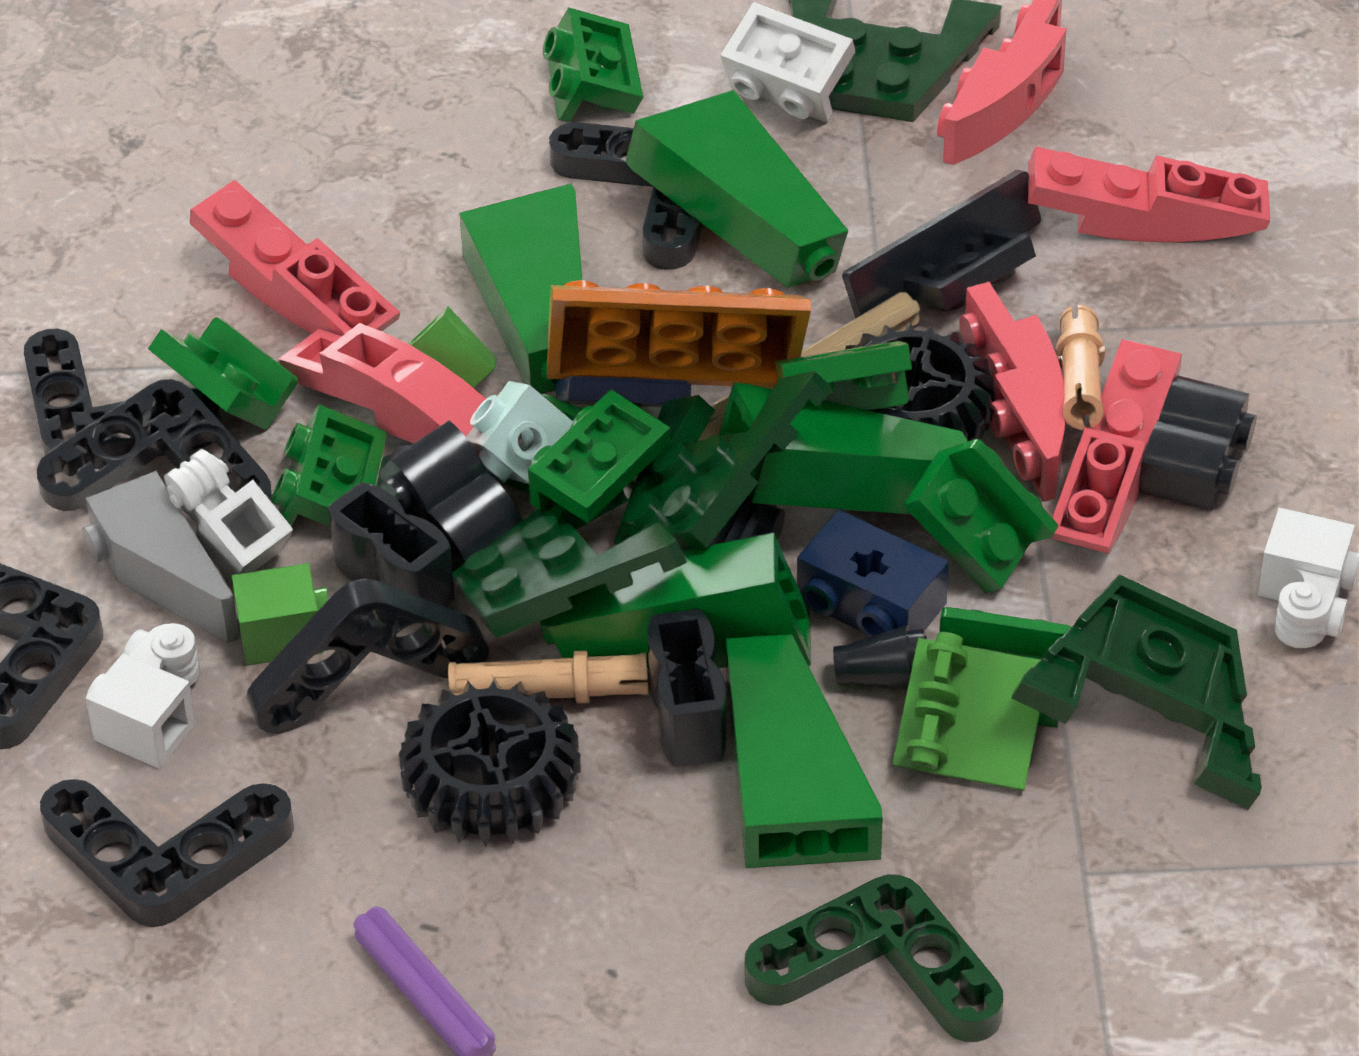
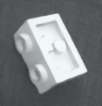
M753 2L720 56L730 86L741 96L751 100H757L760 97L780 105L787 113L800 119L811 117L826 123L833 113L829 95L856 51L853 39Z

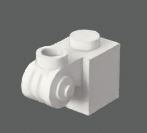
M201 449L190 457L189 462H182L179 469L171 470L164 478L171 502L176 508L179 509L181 507L197 524V538L210 559L233 586L232 575L255 572L283 551L293 528L254 480L237 492L231 490L228 486L230 482L226 474L229 472L227 465L221 459Z
M1278 508L1264 551L1258 596L1278 600L1275 633L1284 644L1294 648H1309L1322 642L1326 635L1340 637L1348 605L1347 599L1339 598L1341 589L1354 590L1359 572V553L1351 551L1354 524Z
M170 623L155 627L150 632L139 629L132 634L126 644L124 653L106 674H100L96 677L85 698L94 741L161 769L197 724L190 686L198 679L200 665L197 657L195 636L191 629L181 624Z

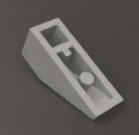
M156 471L86 498L90 525L83 527L82 531L88 550L96 563L105 560L120 584L229 643L240 638L232 592L181 510L176 508L171 502L170 494Z

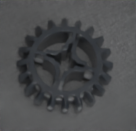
M909 322L904 331L895 332L889 326L884 325L879 337L863 333L858 345H846L845 350L896 341L907 343L909 346L912 369L905 370L908 402L904 405L868 411L962 431L967 441L980 440L984 435V431L989 430V423L992 422L994 410L990 407V403L994 402V377L991 376L992 372L989 368L988 359L979 357L976 344L968 343L961 345L957 332L941 336L937 333L934 324L926 331L914 330Z
M495 677L488 688L476 690L467 680L462 694L456 696L442 689L440 699L438 700L439 706L422 703L421 711L418 715L419 720L407 723L405 741L401 743V750L399 751L402 788L406 792L407 798L411 799V805L416 811L417 817H428L435 833L452 827V834L455 835L458 843L471 833L479 834V838L485 847L492 838V835L505 834L514 844L519 829L526 828L539 835L541 825H543V817L559 820L561 810L563 809V802L573 801V794L576 791V780H579L578 773L581 772L578 734L574 730V724L568 723V717L564 713L563 706H550V701L547 699L545 691L528 696L527 690H525L521 681L510 690L501 689Z

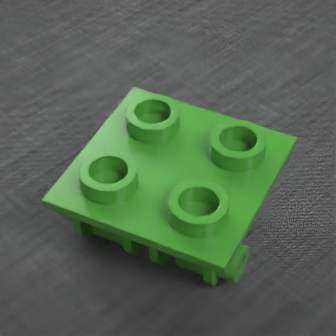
M939 632L936 635L935 641L918 638L892 766L1025 791L1040 712L1011 699L1024 674L1040 660L962 646L963 638L952 633Z

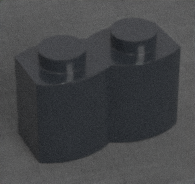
M1177 375L1169 389L1160 418L1153 428L1143 455L1139 492L1211 511L1220 493L1231 495L1240 464V459L1234 456L1237 449L1248 451L1256 426L1257 415L1247 413L1250 393Z
M450 420L393 457L379 472L383 480L381 488L399 501L405 514L416 516L432 523L445 535L451 550L452 572L465 564L471 555L489 546L523 520L507 492L486 471L474 447Z
M360 482L328 506L335 563L342 574L352 582L361 579L376 580L442 606H446L455 599L450 545L445 535L435 525L422 518L405 514L403 507L393 495L378 486Z
M700 609L652 615L647 631L649 688L651 698L659 710V732L662 750L670 763L675 767L722 761L726 750V687L722 673L715 664L714 632L711 623Z

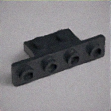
M1022 170L1013 171L845 270L842 274V279L855 319L900 292L907 293L917 303L936 307L940 311L955 310L966 305L968 287L986 282L996 284L1013 277L1017 267L1036 257L1030 235L1024 234L1041 222L1038 205L1028 203V172Z

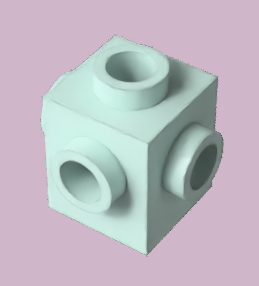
M509 381L498 396L491 395L476 409L470 420L473 428L466 438L479 453L478 455L486 471L495 480L504 484L509 478L529 484L528 468L534 456L544 446H552L570 429L573 421L530 385Z

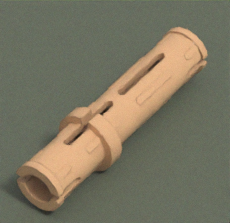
M1077 305V319H1074L1072 306L1067 308L1060 317L1062 335L1056 344V356L1058 357L1060 367L1063 369V417L1071 427L1083 430L1085 428V415L1089 414L1091 428L1095 427L1104 415L1103 403L1101 401L1100 366L1105 358V347L1103 346V339L1098 334L1099 321L1096 312L1088 306Z
M574 651L573 658L460 664L449 662L448 666L449 690H451L450 693L456 696L463 693L467 680L477 690L488 688L494 677L501 686V689L510 690L521 681L525 690H527L528 696L545 691L547 699L575 697L576 704L590 703V697L649 695L646 652L637 655L588 657L587 651Z

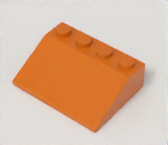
M584 280L571 281L564 284V286L551 285L547 379L590 376L688 381L687 384L711 386H732L733 382L774 388L778 381L775 361L801 357L811 313V299L799 295H784L783 292L771 288L756 289L750 293L722 292V290L713 286H696L687 291L661 290L658 286L649 283L631 284L626 288L599 287L593 282Z

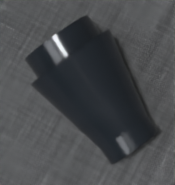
M907 624L847 645L834 646V668L838 685L860 684L908 689L918 638L927 639L925 629L910 631Z

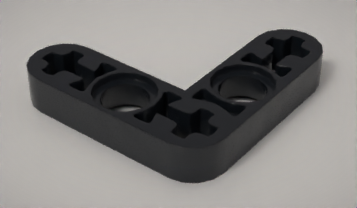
M574 122L560 125L553 130L549 136L550 165L559 175L572 179L653 187L642 227L643 256L649 264L656 268L672 270L684 267L693 260L703 224L680 206H673L664 202L668 199L667 196L631 170L626 160L618 157L628 152L634 128ZM601 152H606V155H601ZM668 228L677 230V236L673 237L672 242H666Z
M58 328L45 329L36 332L26 341L24 357L44 453L46 455L50 450L64 442L62 430L74 428L76 434L124 401L92 407L78 341L70 332ZM58 356L62 370L50 372L47 358ZM190 388L222 423L220 406L197 388ZM68 393L77 397L75 401L65 406L56 407L47 403L50 398L58 394ZM165 404L159 405L157 407L158 416L162 413H167L172 418L179 416V407L170 409ZM150 425L147 426L148 429L145 431L147 437L151 436ZM116 433L107 436L102 441L100 448L107 455L122 456L133 449L135 441L131 437L120 436ZM201 442L196 444L191 450L208 446L212 442ZM85 453V464L91 461L94 469H97L90 454Z
M173 379L158 380L148 385L50 450L40 460L37 467L39 490L45 503L57 510L73 511L87 505V497L111 489L162 453L179 469L182 462L190 461L189 451L196 444L212 442L219 445L224 451L220 459L229 469V472L226 474L229 475L232 472L233 482L239 489L254 480L270 501L272 498L271 481L264 470L197 395L183 382ZM165 404L170 409L178 406L179 416L172 418L167 413H162L158 416L157 407ZM150 425L151 436L147 437L143 428ZM122 433L133 438L135 445L127 454L111 456L101 450L102 441L107 436ZM85 453H89V454H90L91 459H92V461H93L95 467H96L99 471H95V470H94V467H93V464H92L91 461L88 462L87 464H85V458H84V454H85ZM62 471L69 477L77 474L78 483L71 487L64 481L56 484L55 475Z
M0 563V634L18 641L0 663V750L15 747L30 736L99 648L103 640V626L99 608L92 599ZM24 597L35 602L30 609L22 613L12 614L2 610V607L8 601L15 598ZM61 626L67 628V630H61ZM34 663H47L54 667L49 675L41 679L31 680L20 675L27 666ZM10 709H12L13 713L11 717L6 715Z
M355 580L344 585L331 596L252 682L247 690L246 698L260 729L275 734L288 732L304 723L370 652L448 679L449 662H456V664L485 662L488 658L489 647L476 620L470 616L376 580ZM415 623H424L411 634L401 637L396 636L405 627ZM442 640H443L444 643H445V646H446L445 649H444V647H443V645H442V643H441ZM327 650H335L327 659L318 663H307L316 654Z
M79 779L62 780L46 790L40 801L43 825L49 839L132 920L148 927L165 926L177 920L282 847L291 838L294 831L289 796L280 787L266 783L254 784L242 789L159 847L105 795L87 781ZM68 809L75 814L84 811L88 829L84 832L82 822L72 813L67 812L62 815L61 813ZM259 814L261 816L251 820V816ZM272 815H274V819L268 822L265 820L266 818H269ZM244 836V841L241 842L238 840L240 837ZM119 842L131 847L129 854L118 861L105 862L95 857L96 852L102 846L109 843ZM205 845H218L227 850L226 855L213 864H200L191 859L192 854L198 848ZM178 867L180 870L174 873L173 869ZM148 888H151L156 892H161L166 889V893L159 897L151 891L143 895V891Z

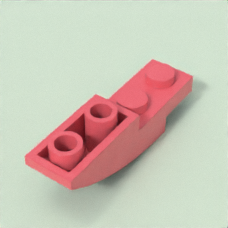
M1033 0L1031 5L1023 4L1018 13L1013 39L1005 38L999 51L983 47L972 69L967 67L963 69L957 85L956 99L953 104L945 103L938 120L937 136L944 138L943 162L955 165L999 142L1029 118L1052 92L1064 72L1067 29L1060 27L1062 0Z
M1036 146L1028 163V203L1077 214L1078 233L1141 242H1190L1234 237L1267 229L1270 223L1268 181L1254 178L1247 174H1236L1197 165L1190 161H1179L1157 155L1149 171L1146 172L1126 165H1115L1076 156L1069 152H1058Z
M233 180L190 209V225L230 260L229 275L258 300L310 334H313L318 329H322L343 336L359 323L383 331L399 320L400 311L320 239L316 238L309 244H306L236 180Z
M990 282L968 287L966 292V311L964 315L960 316L959 325L964 343L976 344L979 356L988 359L989 368L992 372L991 376L994 377V402L990 403L994 413L992 422L989 423L994 435L999 439L1004 437L1011 448L1015 467L1020 477L1024 481L1030 480L1043 502L1055 499L1061 477L1065 419L1063 417L1064 382L1051 340L1037 315L1014 321Z
M361 323L343 336L318 329L279 358V363L298 377L299 385L374 410L377 428L388 432L387 434L411 443H416L448 420L466 437L473 428L470 420L474 412L486 400L467 382L438 361L387 333Z
M1121 339L1101 395L1104 415L1095 427L1084 428L1052 517L1059 527L1050 539L1107 554L1111 552L1140 493L1139 483L1143 455L1153 428L1160 418L1172 382L1179 375L1182 359L1181 353Z

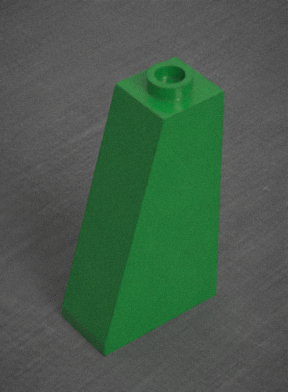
M734 90L635 121L626 163L631 170L786 288L810 280H822L831 273L836 272L849 230Z
M572 183L459 212L463 258L524 383L533 387L540 394L555 391L557 382L560 381V379H547L551 285L564 286L568 282L582 280L576 191Z
M733 382L719 436L748 431L773 389ZM808 400L790 423L798 431L797 435L784 451L766 454L750 475L759 483L748 496L752 503L911 514L903 504L938 451L968 441L962 431L823 401L817 407Z
M775 533L710 545L703 549L682 551L687 563L664 573L659 562L630 573L633 578V585L610 593L603 584L570 596L573 602L572 609L540 621L546 643L548 645L555 644L562 658H573L574 651H587L588 657L637 655L646 652L647 668H649L647 631L652 615L700 609L706 615L713 628L715 664L718 668H726V638L750 637L754 635L792 634L808 666L811 665L810 614Z
M754 635L750 637L726 638V682L745 868L881 860L883 823L881 805L793 635Z

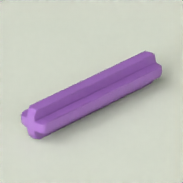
M375 906L368 910L366 914L359 915L353 923L356 929V940L457 1056H492L496 1050V1044L494 1043L495 1034L385 909Z

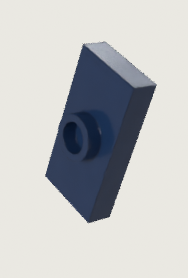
M569 376L557 382L556 399L569 404L595 405L604 395L613 390L641 409L642 407L662 408L665 401L691 396V384H687L688 381Z

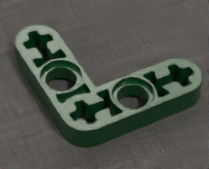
M887 874L877 877L757 938L749 945L745 952V986L752 997L767 1005H784L793 1002L884 955L940 1026L953 1038L964 1042H979L989 1039L998 1031L1002 1023L1003 990L997 979L923 889L911 878L902 875ZM888 904L892 908L881 912L882 905ZM903 907H905L904 922L906 927L908 928V931H906L905 934L904 922L894 911L901 909ZM840 929L850 934L853 942L846 948L830 950L822 947L816 941V937L825 930ZM797 947H802L803 952L797 955ZM924 947H937L947 952L951 959L944 966L927 968L917 963L913 958V954ZM772 964L778 970L788 967V973L780 976L774 969L764 972V965ZM960 980V989L958 990L955 984ZM959 994L972 1006L984 1003L983 1011L976 1012L971 1006L959 1009Z

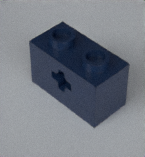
M838 509L797 557V586L805 605L812 611L820 615H828L863 632L867 637L907 624L910 631L926 630L947 604L949 560Z

